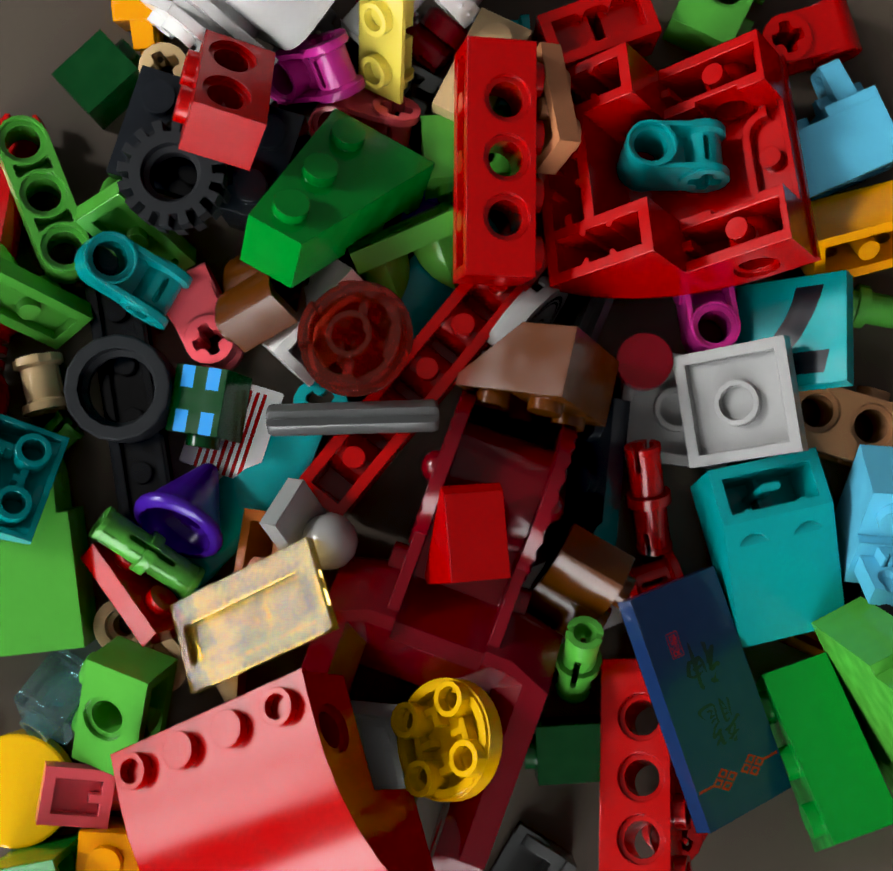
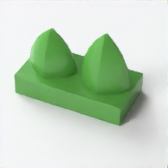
M109 176L103 182L99 193L77 206L75 222L91 236L104 231H116L154 255L174 263L184 271L196 264V249L186 239L173 230H169V234L158 231L154 226H149L125 203L126 197L118 188L117 181H122L121 179L117 180ZM105 247V248L108 249L113 255L116 256V254H115L110 248Z
M448 201L383 228V231L372 238L365 236L347 247L358 275L362 274L371 287L386 297L395 300L402 299L409 281L410 263L408 254L411 252L414 253L421 266L440 283L451 288H456L458 285L453 284V206Z
M0 243V323L57 350L93 319L90 302L62 289L57 282L52 281L46 275L37 276L18 265L8 249Z

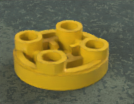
M433 679L419 687L412 694L408 702L399 703L393 710L391 727L397 736L399 760L405 774L404 782L407 791L411 795L418 798L426 797L438 802H458L476 796L489 784L501 758L503 734L498 711L489 695L481 687L465 679Z
M19 729L0 736V847L21 849L36 845L49 838L62 827L36 825L35 816L45 760L71 763L72 760L67 752L53 739L28 729Z

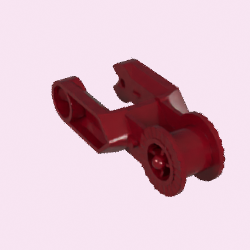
M463 390L441 449L429 452L422 461V473L429 483L408 542L410 545L396 541L389 560L353 557L344 567L339 568L301 668H306L307 672L343 675L349 695L359 667L364 665L419 686L437 678L465 679L481 687L493 701L500 717L503 734L502 753L498 768L489 784L476 796L464 801L444 802L428 846L435 871L485 870L548 696L563 635L527 610L532 590L523 587L522 584L531 572L533 562L536 561L538 548L543 544L547 527L550 523L560 519L564 513L565 504L559 493L566 481L565 474L571 464V456L576 448L575 442L578 438V431L563 426L552 449L469 420L477 396ZM499 482L504 496L511 578L427 584L425 571L440 487Z

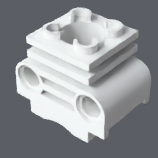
M335 0L139 1L152 10L147 20L170 39H173L175 36L189 49L194 45L197 47L194 51L199 52L206 29L261 48L264 47L255 40L256 38L285 51L292 50L311 34ZM275 57L274 65H275V64L277 63V61H278V59H277L276 57Z

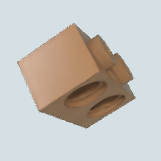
M857 386L856 392L841 387L799 391L801 403L805 398L811 399L820 409V420L815 427L809 426L804 422L808 449L816 447L820 459L851 468L860 444L893 447V402L889 401L891 396L889 392L868 386ZM859 414L868 417L873 425V434L868 442L861 440L854 429L855 419Z

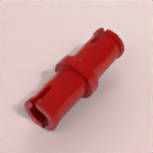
M640 439L629 442L624 446L630 481V490L626 493V502L628 508L633 510L637 552L646 556L648 554V546L650 545L651 556H660L668 553L673 548L667 506L672 502L671 490L664 485L660 441L651 439L649 441L650 447L647 448V440Z

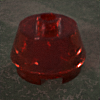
M342 281L337 283L339 285L321 295L315 302L311 301L308 303L299 322L297 341L308 373L321 387L341 396H365L383 389L401 373L412 350L413 326L406 306L390 289L369 281Z

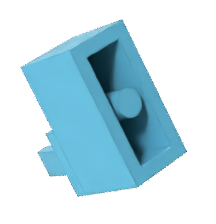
M839 58L819 66L811 74L810 80L818 100L812 103L816 117L810 123L807 118L797 121L811 201L831 196L893 167V122L875 85L864 89L860 82L853 84Z
M860 444L835 511L840 567L844 582L859 583L868 604L878 606L888 604L893 606V447Z

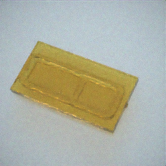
M308 537L170 605L190 692L196 694L339 629L313 538Z

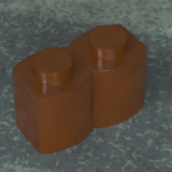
M241 254L228 261L224 268V293L219 296L215 308L217 329L227 341L235 343L244 353L248 352L303 319L306 312V296L303 287L308 285L310 277L293 288H289L240 260Z
M574 523L529 588L532 590V595L527 610L561 633L563 638H565L566 630L568 631V623L573 618L579 616L592 617L604 628L612 611L610 606L613 605L619 609L617 603L626 600L635 585L636 578L629 575L635 558Z

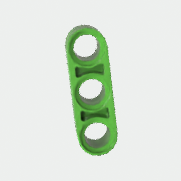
M25 115L12 116L4 120L0 125L1 168L41 269L54 282L61 284L76 283L81 279L75 270V262L65 265L59 264L51 259L49 252L59 243L73 244L79 249L90 238L87 231L75 222L77 205L45 127L33 117ZM22 140L33 142L39 148L38 152L29 158L15 157L8 150L13 143ZM45 191L53 193L60 200L58 206L50 211H39L29 204V200L34 194Z

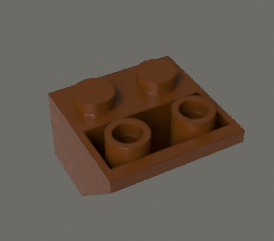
M522 322L460 371L456 385L476 394V405L500 411L499 418L504 421L519 425H532L533 418L550 420V425L561 429L565 426L578 432H583L585 424L606 427L619 361L577 326Z

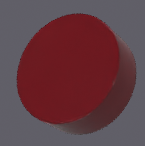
M435 5L434 7L430 6L419 21L456 51L468 34L466 29Z
M638 333L627 338L620 346L616 359L619 361L617 370L619 378L625 385L638 391H649L661 386L670 375L673 367V354L669 345L661 337L651 333Z

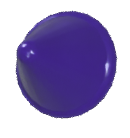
M202 464L157 490L141 495L135 501L133 511L139 527L150 534L157 531L166 537L165 544L182 556L207 558L214 556L221 550L224 540L220 524L219 472L214 464Z

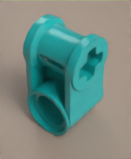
M711 118L694 120H642L633 125L627 134L617 159L616 172L618 178L624 186L638 192L686 191L689 193H708L719 190L730 182V169L723 165L721 142L726 138V127L722 121ZM637 152L648 153L654 157L655 161L645 160Z
M104 231L93 236L77 250L74 259L75 270L79 278L86 285L112 299L139 320L162 330L166 328L169 322L166 314L182 288L188 289L193 281L187 272L174 263L154 255L116 231ZM96 246L110 248L116 254L119 267L114 276L102 274L96 269L92 257Z

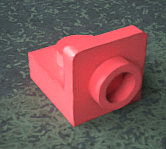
M45 760L35 816L36 825L108 829L110 812L120 811L121 809L115 777L83 763Z

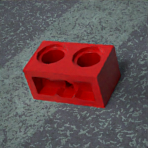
M579 0L537 15L532 41H537V46L540 42L560 44L565 67L568 68L624 42H627L642 57L651 55L662 28L651 0Z
M206 29L200 51L188 49L179 81L181 87L172 121L183 124L178 149L250 171L267 126L276 52Z

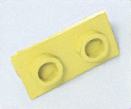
M359 0L358 74L363 75L365 79V89L400 105L403 103L404 89L408 87V82L414 77V69L412 67L413 36L407 34L406 29L413 26L415 0Z

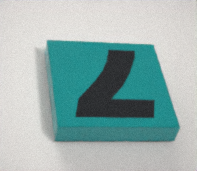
M847 270L737 286V306L741 321V332L736 344L779 335L790 336L799 391L854 386L853 276Z

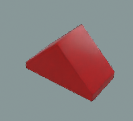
M500 483L441 486L425 571L427 584L511 578L504 496Z

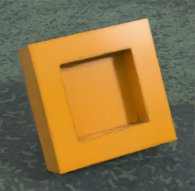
M111 0L113 22L125 31H131L133 49L135 51H140L142 55L149 46L164 42L163 33L147 20L152 10L141 1Z

